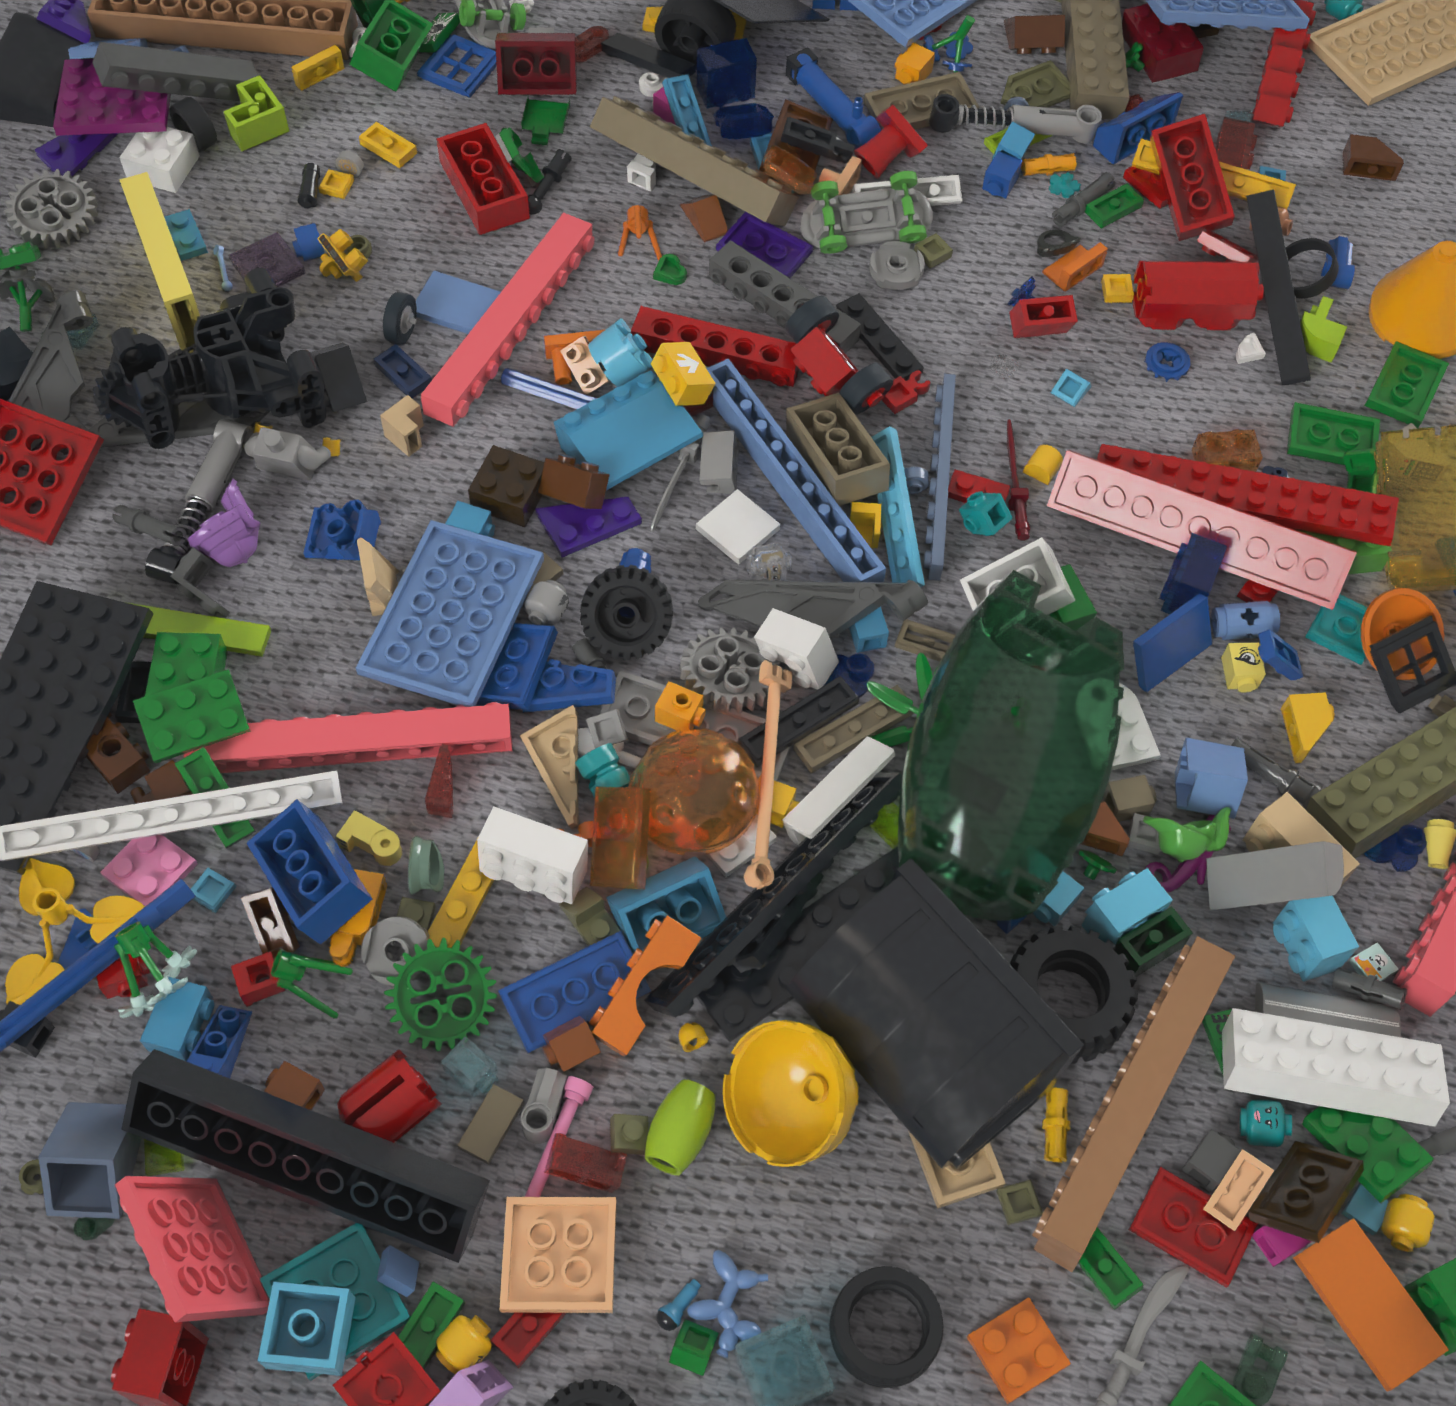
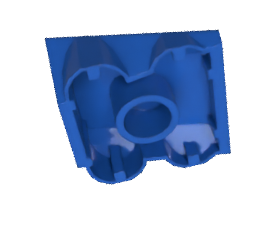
M359 500L347 502L342 509L337 508L332 503L323 504L319 508L314 507L304 549L305 558L360 560L357 540L361 537L375 547L379 525L381 524L378 511L368 510Z

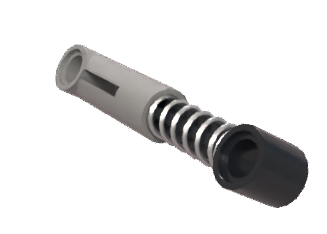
M941 94L934 99L929 125L937 132L946 133L951 131L956 125L959 124L960 126L963 122L967 126L969 123H975L976 127L978 124H984V127L987 124H992L994 128L996 125H1002L1004 129L1005 126L1009 127L1013 121L1034 134L1069 136L1077 142L1089 143L1095 138L1102 114L1098 108L1092 105H1083L1077 110L1012 105L1007 111H1004L1002 107L995 110L993 106L989 109H986L984 106L977 109L975 105L968 108L966 104L960 105L955 97Z
M225 419L218 421L213 434V444L185 495L186 508L181 510L182 516L177 518L178 525H175L185 529L186 537L177 534V537L184 539L185 542L180 546H173L166 542L160 549L153 548L146 559L145 573L147 577L176 585L180 584L170 576L179 566L181 558L188 552L187 546L189 542L187 539L196 532L197 527H200L201 519L206 518L204 513L213 511L241 454H246L245 444L253 434L252 426Z

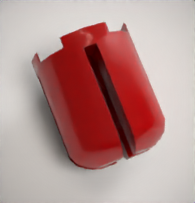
M398 1049L344 1092L337 1105L339 1118L343 1123L396 1143L439 1108L442 1103L434 1098L437 1094L421 1073L408 1064L405 1060L407 1056Z

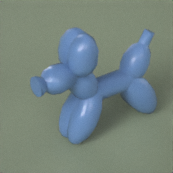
M716 1250L713 1253V1265L718 1275L725 1281L717 1301L706 1299L694 1302L688 1307L687 1313L696 1320L718 1319V1322L725 1330L719 1337L718 1344L720 1348L716 1353L724 1358H728V1352L737 1346L738 1339L745 1343H753L761 1337V1329L755 1322L748 1320L739 1321L737 1314L730 1307L739 1289H749L756 1286L758 1282L768 1281V1274H757L751 1270L738 1271L733 1260L725 1252Z

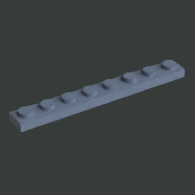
M945 373L942 385L936 386L935 402H940V408L935 407L933 424L939 426L938 431H933L932 448H937V454L932 453L930 471H935V478L930 477L928 495H934L933 502H928L927 519H932V526H927L925 543L930 544V551L925 550L923 568L929 569L928 579L940 581L944 565L956 378L954 374Z

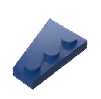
M549 659L546 662L528 710L522 711L524 713L564 709L572 705L574 707L613 704L616 687L614 671L581 664L575 667L563 665L559 660Z

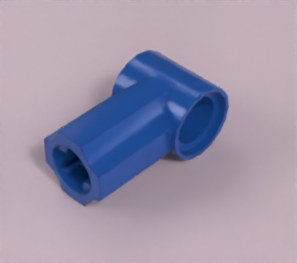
M1338 236L1335 239L1329 240L1328 243L1333 248L1339 265L1338 275L1331 287L1348 290L1355 272V265L1351 264L1353 244L1348 241L1347 237ZM1327 253L1321 276L1327 274L1332 264V257Z

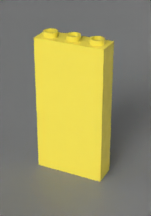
M145 172L120 179L180 349L184 350L195 344L194 326L200 314L148 173Z

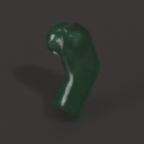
M79 1218L74 1224V1234L86 1241L96 1239L113 1225L115 1219Z

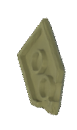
M1049 60L1008 76L1000 104L1005 105L1013 97H1022L1029 106L1050 107L1070 98V82L1056 65Z

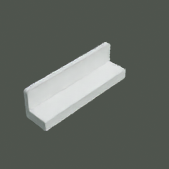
M867 736L782 819L789 839L799 845L806 837L809 839L814 838L895 757L894 749Z

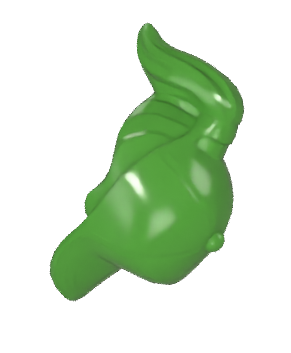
M1225 807L1221 809L1212 821H1193L1180 825L1170 819L1145 816L1143 822L1158 831L1160 850L1171 857L1177 858L1178 862L1182 863L1185 860L1199 857L1205 851H1219L1224 848L1229 834L1231 808Z

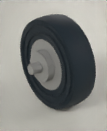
M395 292L387 302L383 313V334L385 339L391 343L405 344L413 332L417 322V306L412 295Z

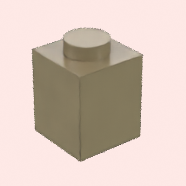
M1145 775L1108 782L1102 794L1104 801L1118 822L1131 820L1134 813L1149 816L1157 800L1155 789L1152 785L1148 784Z

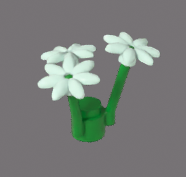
M140 922L127 926L115 935L118 943L114 945V948L120 956L132 993L130 1005L117 1009L120 1012L119 1016L121 1018H127L133 1014L139 1017L143 1014L144 1010L153 1011L156 1003L165 999L168 994L176 992L188 982L186 977L172 985L168 977L174 979L179 975L181 968L189 967L190 960L197 954L196 949L192 950V947L188 946L181 955L176 951H171L154 935L149 925L143 927ZM149 942L166 957L165 961L168 965L162 969L164 975L161 974L147 952L151 949ZM128 954L132 958L141 956L157 981L155 986L159 990V994L145 997L144 993L139 991Z

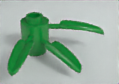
M920 652L916 658L919 696L921 701H927L920 709L914 707L913 701L908 697L877 682H867L868 691L890 708L901 714H907L908 711L917 714L919 725L908 729L906 726H900L870 738L893 747L908 742L910 734L920 731L923 738L932 742L941 741L949 734L950 712L943 703L933 701L937 699L936 686L930 664L923 653Z

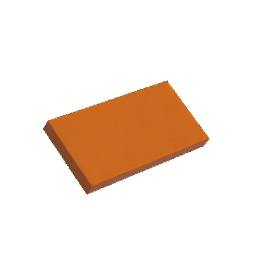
M1354 1218L1323 1237L1319 1243H1314L1293 1257L1387 1392L1393 1390L1449 1350Z

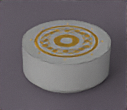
M341 151L335 160V165L340 172L354 175V177H358L364 167L362 159L351 151Z

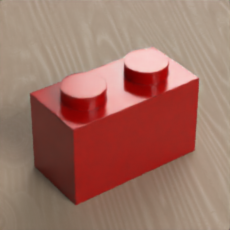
M1073 295L1021 299L1009 312L1014 338L1067 333L1078 322Z

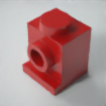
M271 951L231 966L239 995L246 1007L253 1005L254 1002L285 991V988L277 986L279 978L271 976V969L275 959ZM263 977L270 978L265 981L259 982V980Z

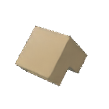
M407 395L382 413L380 418L384 436L409 457L422 447L419 429L424 424L420 405Z

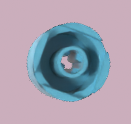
M621 318L588 344L589 351L597 364L602 363L606 369L603 373L617 387L635 379L652 368V358L644 351L647 348L645 341L637 333L633 336L630 333L629 326Z

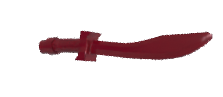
M1008 419L1007 449L1013 483L1008 508L1009 511H1014L1015 533L1018 540L1025 541L1030 538V524L1026 513L1029 490L1019 486L1011 419Z

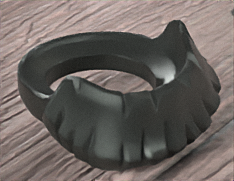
M1062 230L1045 231L1037 240V254L1042 257L1065 254L1074 249L1080 242V237L1071 236ZM1051 235L1063 237L1065 243L1054 246L1046 243L1044 239Z

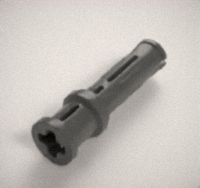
M1238 737L1231 745L1244 748L1245 761L1248 768L1278 786L1279 793L1284 795L1288 792L1293 798L1303 803V808L1307 809L1311 796L1323 788L1322 785H1314L1301 777L1298 770H1293L1292 768L1288 770Z

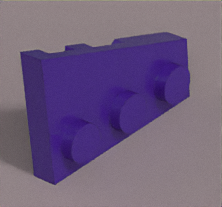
M629 497L604 499L602 509H586L573 504L535 508L537 517L561 558L642 524V518Z

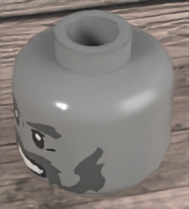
M554 580L540 581L533 586L524 603L525 611L533 624L552 626L560 621L569 605V598L564 586Z

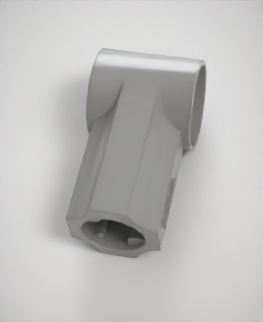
M547 1067L544 1069L538 1068L527 1105L521 1113L520 1120L524 1137L533 1144H541L548 1141L554 1129L555 1118L568 1078L567 1075L560 1073L558 1070ZM535 1118L546 1120V1124L541 1128L534 1129L529 1126L530 1121Z

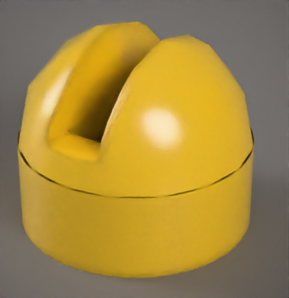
M685 1023L679 1030V1042L685 1052H691L703 1047L708 1042V1036L699 1023ZM697 1038V1043L695 1046L689 1043Z

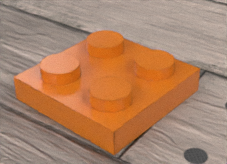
M1029 1297L967 1335L968 1341L1007 1404L1071 1364Z

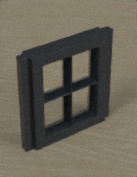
M1427 616L1370 645L1371 656L1390 703L1398 713H1402L1456 685L1455 668L1437 623L1433 621L1432 616ZM1427 636L1432 652L1416 660L1410 644ZM1404 648L1409 664L1393 672L1387 656ZM1435 657L1441 673L1424 681L1419 665ZM1412 669L1418 685L1401 693L1395 677Z

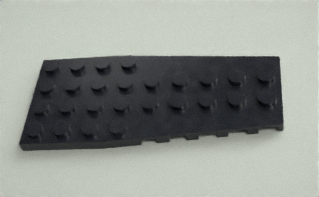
M36 581L0 659V826L55 816L58 810L54 806L62 791L68 792L73 782L70 778L78 762H84L89 752L86 748L93 734L98 735L119 695L154 613L149 608ZM27 857L0 861V869L23 875L26 869L22 867Z

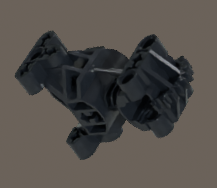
M255 268L247 273L245 277L246 292L223 300L220 310H217L216 313L197 317L194 326L195 344L184 350L179 349L169 355L163 344L148 334H138L131 327H123L116 330L111 336L114 349L109 369L101 370L103 377L96 378L95 381L98 386L93 387L95 394L93 398L100 414L105 415L108 422L114 419L116 425L125 422L126 427L135 426L144 432L150 447L154 449L166 448L175 440V432L180 422L178 405L182 402H196L206 399V402L214 411L221 415L230 416L233 419L239 418L241 414L252 411L261 413L270 410L272 415L278 418L297 413L302 425L306 428L323 423L326 419L323 376L311 352L308 350L295 351L288 357L287 363L281 353L280 342L285 336L284 328L295 319L293 293L286 288H277L266 268Z

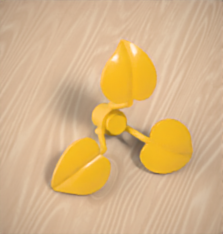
M29 858L24 868L26 871L20 881L19 901L27 913L34 916L39 915L42 918L39 925L43 931L46 957L44 959L39 954H29L14 962L6 976V1004L12 1001L21 1005L64 971L60 964L51 962L54 955L49 930L50 925H60L66 921L69 914H72L83 922L92 924L90 935L98 944L145 906L141 902L129 897L109 896L97 901L93 907V917H88L75 909L72 904L65 902L70 898L75 887V879L71 872L60 865Z

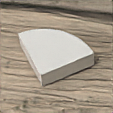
M1255 333L1247 335L1239 344L1236 351L1238 364L1264 359L1266 353Z

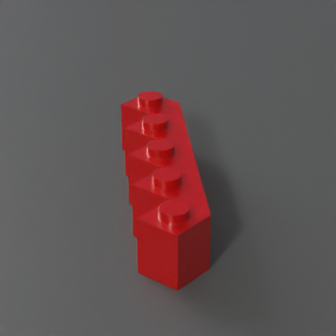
M1293 0L1309 18L1308 26H1312L1316 11L1312 10L1314 3ZM1308 26L1307 29H1296L1295 31H1286L1282 28L1273 29L1274 32L1257 93V102L1253 110L1252 121L1281 128L1285 122H1290L1294 107H1290L1292 101L1290 97H1296L1300 84L1295 82L1297 78L1296 73L1301 74L1305 62V58L1301 57L1302 49H1307L1311 34H1307Z

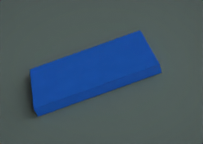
M622 931L498 990V994L527 1054L546 1045L543 1034L578 1016H581L588 1024L599 1006L604 1009L612 999L607 994L618 977L624 980L631 969L626 964L633 953ZM645 977L639 984L636 999L651 992Z

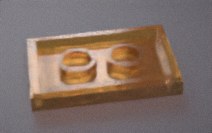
M596 787L590 886L645 890L650 788Z

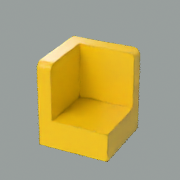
M852 502L849 516L850 521L871 548L878 549L881 528V504Z

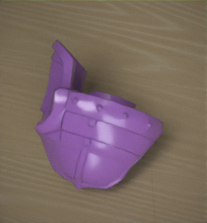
M235 479L231 480L221 499L226 512L221 511L204 521L200 525V529L187 539L190 547H194L203 555L227 567L247 563L249 557L257 549L258 530L260 527V522L253 518L254 514L246 504L239 487L236 485L237 481Z

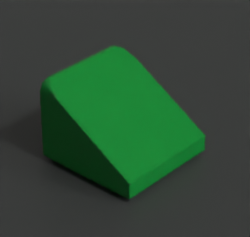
M684 1319L674 1343L669 1363L704 1376L719 1332Z

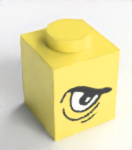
M1259 642L1229 643L1221 657L1227 689H1238L1239 692L1243 693L1258 689L1266 675L1264 663L1258 652Z

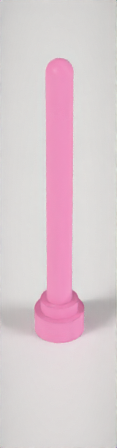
M568 1076L564 1086L565 1094L563 1099L565 1103L525 1197L541 1196L578 1106L583 1105L584 1101L589 1100L594 1088L590 1083L577 1077Z

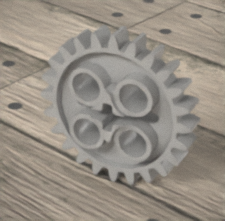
M46 169L41 177L34 172L33 180L24 177L25 184L23 186L15 184L17 192L8 193L11 200L5 201L7 209L4 211L10 228L13 229L17 237H22L23 242L31 240L33 246L39 245L42 242L45 249L49 247L50 243H54L56 248H59L60 241H65L67 245H71L70 238L74 237L77 240H81L79 233H89L87 225H95L93 217L98 216L96 208L99 206L93 189L89 187L87 181L82 182L80 175L72 178L70 171L65 172L62 176L59 169H56L53 175H50Z
M720 627L719 634H715L709 629L707 637L697 634L696 641L690 640L688 648H684L679 668L681 670L680 679L685 680L684 688L692 689V691L703 695V705L709 701L713 702V710L722 705L724 706L725 713L730 711V707H735L737 712L741 713L743 706L753 711L755 703L764 706L765 699H768L769 686L759 682L760 665L767 659L760 654L754 637L752 639L747 638L748 631L745 630L741 635H737L736 629L732 628L729 634ZM776 660V661H774V662L769 661V662L772 663V665H775V664H776V665L780 666V661H778V660Z

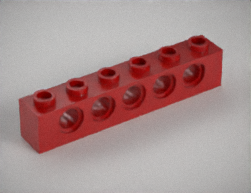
M640 306L631 329L633 336L637 333L645 341L647 348L644 351L647 353L656 354L661 343L690 342L705 366L710 367L729 358L741 375H745L752 380L762 379L770 381L777 386L787 385L794 387L799 368L793 362L796 356L790 350L796 345L794 342Z

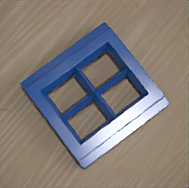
M453 34L428 58L417 71V76L470 98L495 69L496 51ZM456 48L467 52L459 62L449 58ZM473 54L484 58L476 68L465 64ZM443 63L454 66L447 77L435 73ZM460 69L471 73L463 84L452 80Z

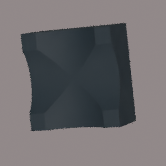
M10 326L0 332V399L5 401L10 399L33 354Z

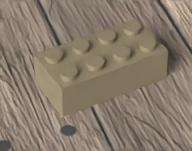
M840 393L786 408L787 437L839 506L889 490V461Z

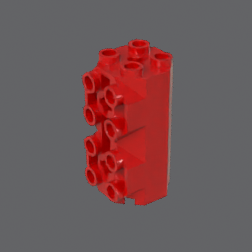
M1139 261L1133 284H1137V292H1134L1132 300L1134 315L1140 320L1142 325L1153 330H1175L1183 325L1186 319H1193L1197 326L1207 330H1231L1241 320L1254 319L1257 301H1261L1263 298L1264 287L1263 284H1259L1258 277L1260 271L1259 263Z

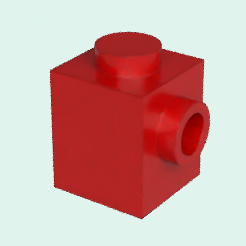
M128 954L140 991V988L148 986L146 974L151 972L141 956L132 958ZM120 957L96 976L99 989L107 999L116 996L130 997L132 995Z

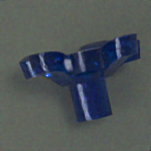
M1033 276L1029 277L1021 285L1020 290L1016 288L1011 295L1013 297L1008 302V305L1014 307L1021 299L1035 298L1032 295V291L1036 287Z

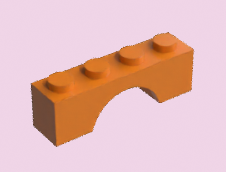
M668 915L661 922L655 919L645 934V937L650 939L643 951L636 948L626 964L631 969L623 980L620 977L616 979L607 993L612 999L605 1009L599 1006L589 1021V1024L593 1026L591 1030L593 1037L622 1056H626L646 1026L636 1006L637 989L642 979L649 972L659 968L679 970L685 965L701 940L700 936Z

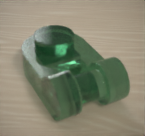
M1252 1333L1248 1338L1232 1386L1256 1406L1264 1405L1273 1394L1280 1371L1286 1362L1288 1351L1278 1346L1272 1348L1263 1343V1338ZM1257 1357L1269 1362L1266 1371L1254 1366Z

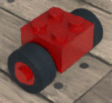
M825 296L814 297L800 306L792 314L785 326L788 334L796 342V345L790 349L796 356L793 362L803 373L806 372L811 378L813 377L810 383L820 395L824 394L826 397L840 393L854 414L862 413L874 407L891 389L893 379L879 363H872L860 371L855 367L834 339L827 334L839 319L838 311Z

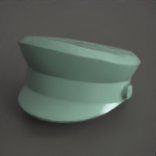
M415 836L411 840L409 853V893L413 895L422 889H432L435 892H440L444 886L442 856L434 840H426Z

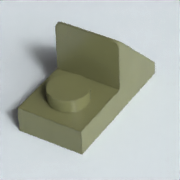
M587 886L578 891L573 904L559 903L560 908L588 946L620 931L605 910L604 899Z

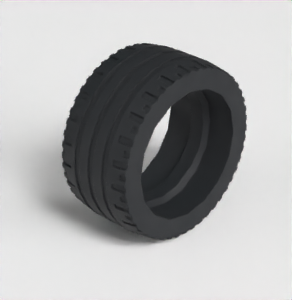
M892 1266L868 1269L848 1281L836 1298L829 1324L832 1347L843 1367L861 1382L882 1388L902 1386L920 1377L932 1364L940 1350L944 1328L940 1304L929 1286L912 1272ZM876 1290H890L905 1296L916 1307L921 1318L922 1337L919 1347L910 1358L898 1364H880L868 1359L856 1347L850 1334V1317L854 1306L863 1296Z

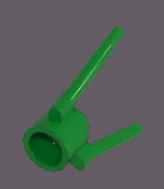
M279 950L271 969V976L279 978L277 986L288 989L333 1019L338 1018L337 1012L292 982L302 979L306 967L351 975L353 970L334 965L333 961L301 956L285 950Z

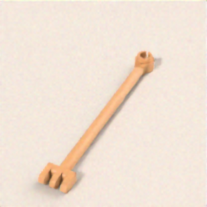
M767 660L761 663L759 682L769 687L755 858L752 859L751 865L747 867L744 873L745 883L749 887H757V890L769 886L774 880V871L770 865V859H768L780 696L781 692L784 693L792 687V672L787 669L782 671V667L776 664L772 665Z

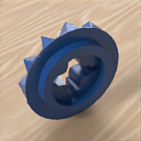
M1168 342L1157 343L1150 347L1144 361L1147 363V371H1153L1155 378L1159 376L1164 377L1166 382L1171 378L1178 381L1182 375L1187 374L1190 367L1188 353L1182 347ZM1163 359L1167 362L1172 361V365L1162 364Z

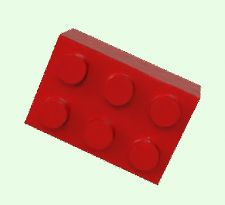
M139 1308L136 1318H132L127 1325L124 1337L127 1345L123 1356L117 1359L112 1369V1390L139 1406H188L209 1338L189 1321L175 1323L169 1314Z

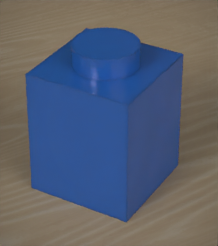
M998 151L985 172L982 189L992 195L1007 198L1019 178L1023 160Z

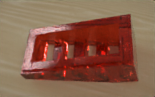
M442 744L439 748L426 793L425 804L428 814L452 818V758L449 746Z

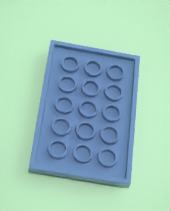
M430 520L355 668L357 674L455 705H463L465 707L476 706L544 561L543 552Z

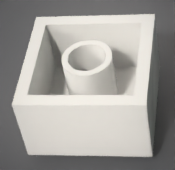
M167 127V131L137 132L119 158L126 178L147 172L153 187L176 193L200 155L192 133Z

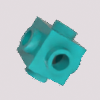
M976 492L967 498V503L958 509L963 518L964 526L972 534L994 535L1013 519L1001 493Z

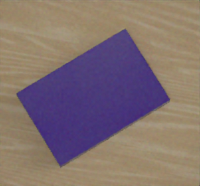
M746 211L716 244V250L719 251L731 240L789 278L794 275L814 249L813 245L770 223L758 219Z

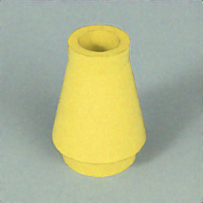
M1443 819L1427 821V827L1423 829L1428 867L1447 869L1449 868V859L1456 839L1454 823Z

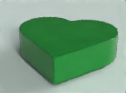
M674 254L663 255L659 259L653 273L654 280L672 285H680L687 278L686 268L680 265V259Z

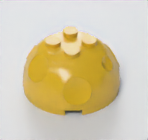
M780 1020L758 1025L738 1041L731 1052L735 1056L729 1074H724L723 1103L729 1125L744 1149L767 1160V1164L779 1167L801 1166L832 1152L846 1137L859 1099L858 1082L854 1074L855 1068L836 1039L810 1024Z

